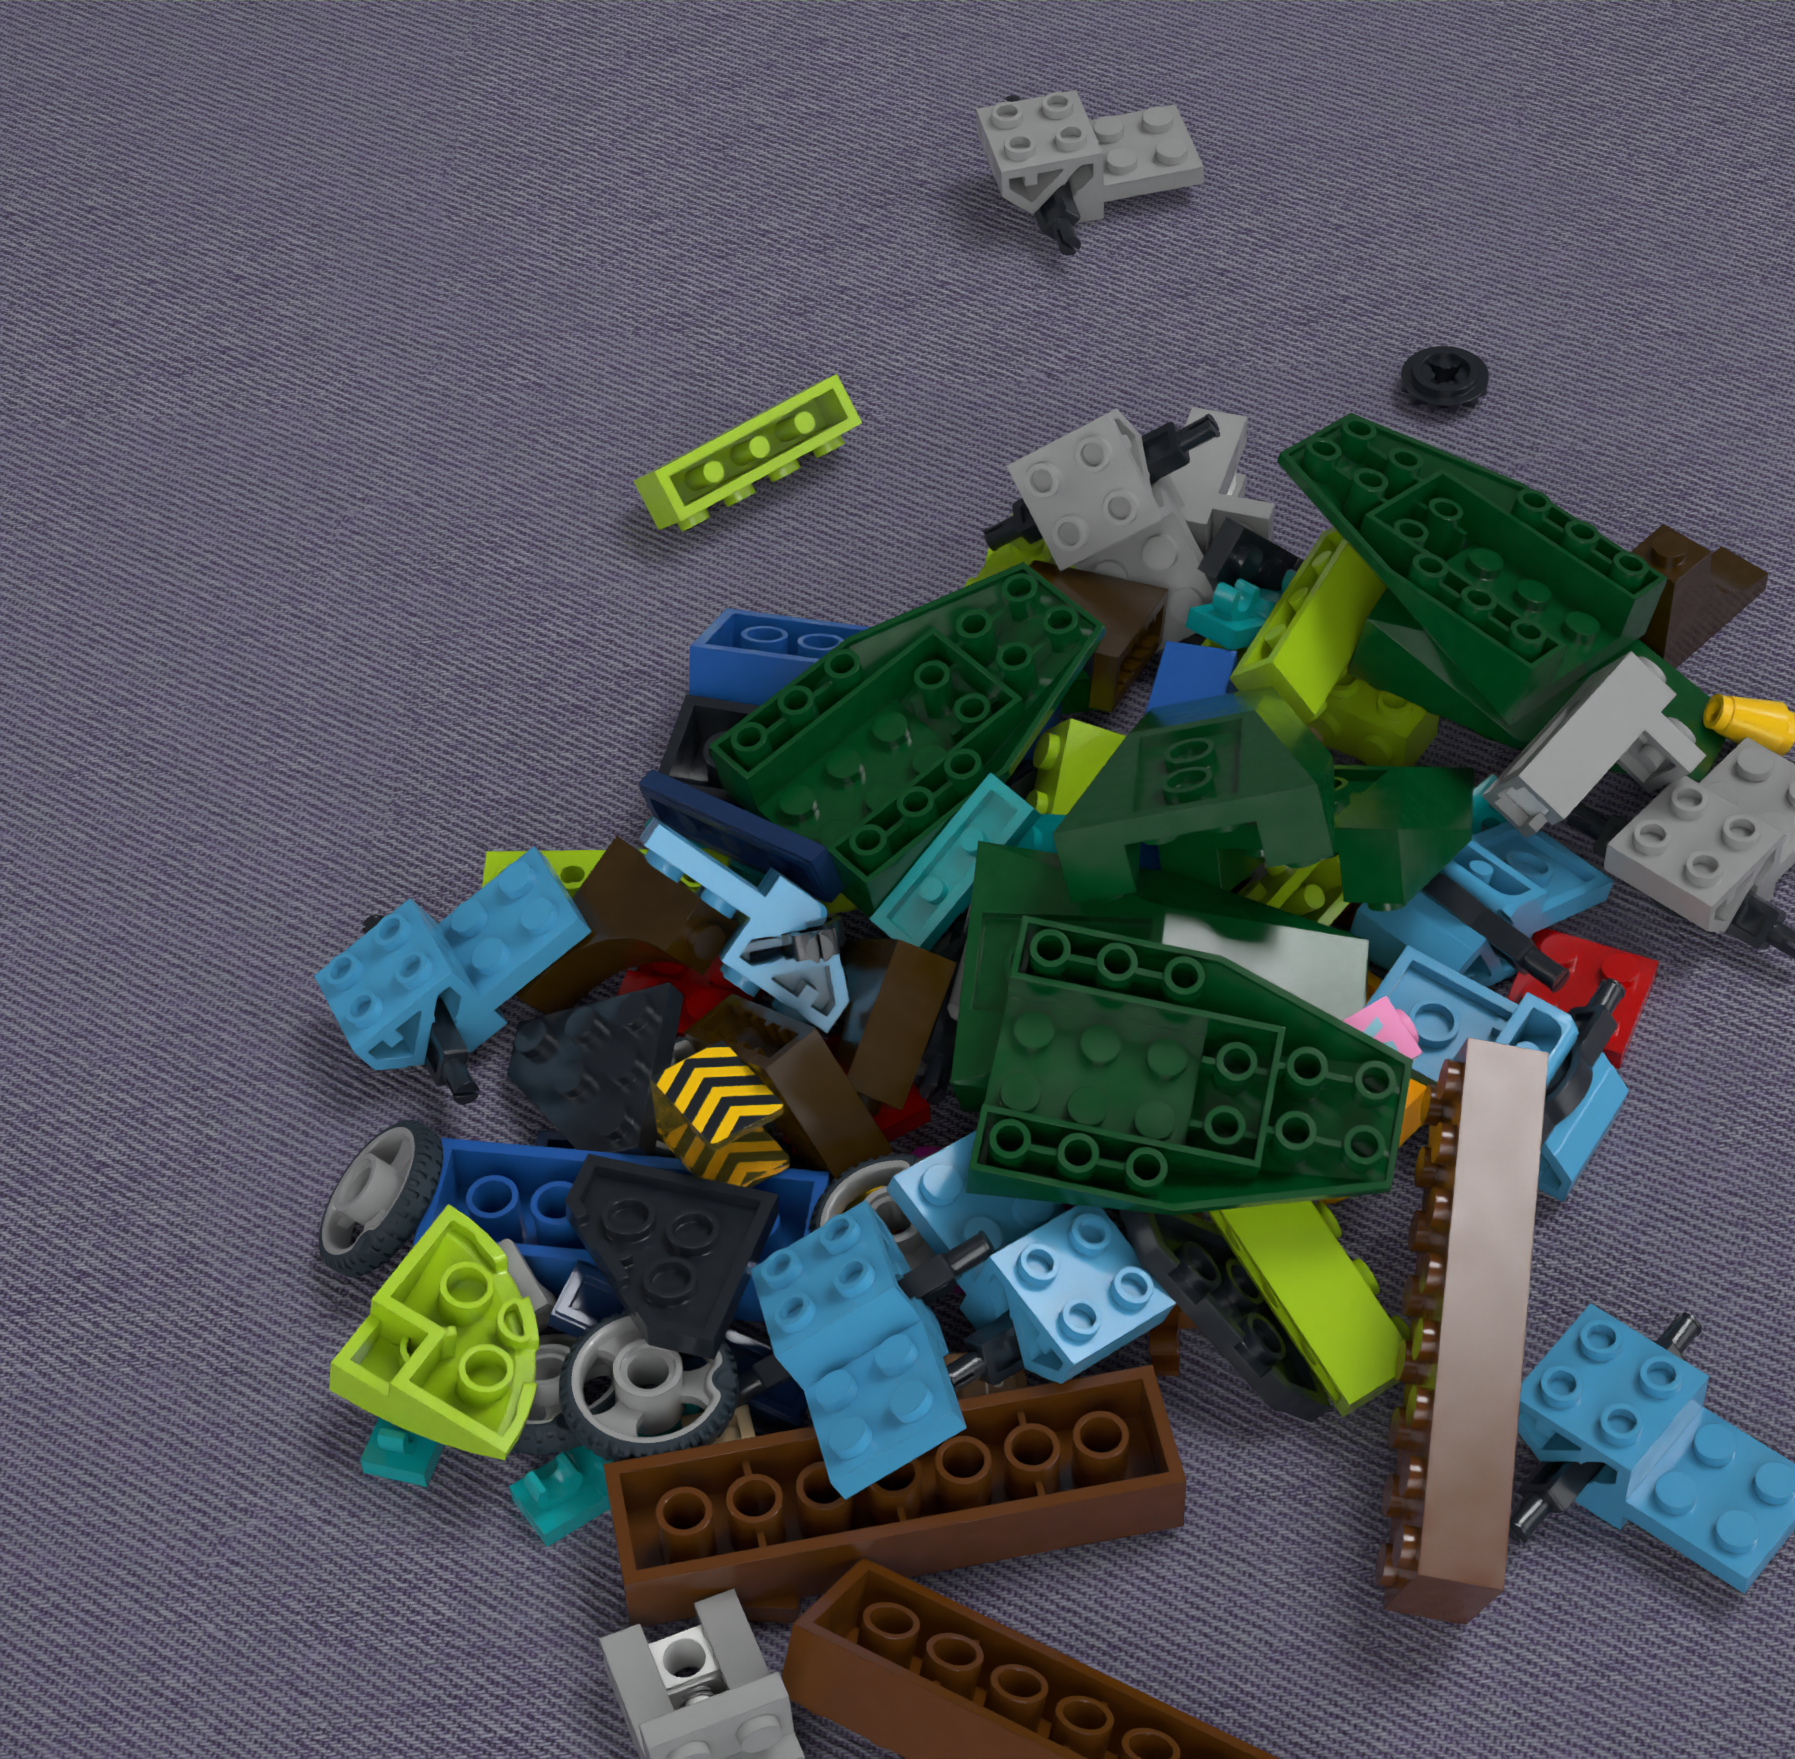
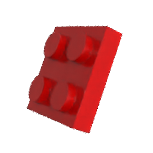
M1547 928L1535 932L1532 940L1538 950L1562 967L1567 968L1570 971L1569 979L1558 992L1553 993L1547 986L1527 973L1524 976L1518 972L1507 999L1519 1005L1525 994L1529 992L1568 1013L1571 1008L1586 1006L1602 979L1605 978L1607 981L1608 978H1612L1618 981L1626 992L1611 1014L1618 1026L1602 1052L1614 1068L1620 1069L1657 977L1659 961Z

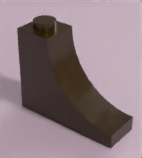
M1662 524L1630 552L1642 557L1649 566L1668 578L1646 633L1638 639L1675 669L1766 590L1769 574L1722 546L1712 553L1710 550L1665 524Z
M1033 560L1029 567L1105 625L1106 634L1083 667V670L1091 679L1089 707L1113 712L1162 643L1169 589L1070 567L1060 571L1057 564Z
M616 835L572 898L592 932L516 992L515 995L522 1001L548 1015L573 1008L601 982L618 972L637 965L670 962L686 966L704 975L739 923L733 918L729 919L700 899V895L683 881L680 880L677 883L654 868L644 858V853Z
M900 939L846 941L840 954V961L848 978L849 1003L847 1004L844 1026L835 1059L871 1115L878 1116L881 1107L903 1110L957 963Z
M731 994L683 1032L696 1053L721 1040L735 1052L783 1103L781 1109L768 1116L786 1136L810 1170L830 1172V1182L834 1179H839V1174L847 1171L851 1166L857 1167V1163L861 1161L865 1162L870 1158L876 1160L879 1159L878 1156H887L894 1151L815 1027Z

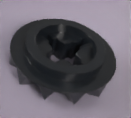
M1436 346L1423 349L1410 356L1401 370V391L1410 394L1412 405L1428 404L1431 413H1434L1439 408H1447L1455 415L1460 405L1475 408L1478 398L1487 395L1489 372L1485 363L1475 354L1461 348ZM1435 380H1439L1443 383L1437 385L1435 384ZM1452 380V381H1454V385H1450L1449 383H1446V382H1449V381Z

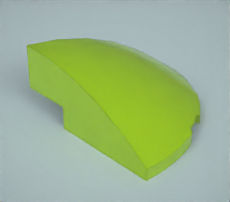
M448 1204L371 1299L370 1314L331 1361L329 1390L367 1412L435 1442L473 1454L506 1460L525 1427L537 1388V1383H535L536 1352L539 1350V1334L529 1296L522 1298L515 1281L508 1272V1258L503 1250L475 1222Z

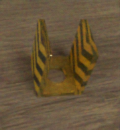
M723 1040L650 1077L658 1136L694 1176L752 1188L790 1166L789 1155L762 1127L783 1115V1103Z

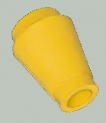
M1715 694L1709 699L1703 714L1705 727L1714 730L1737 745L1748 737L1782 757L1791 749L1795 742V713L1789 711L1787 705L1781 701Z

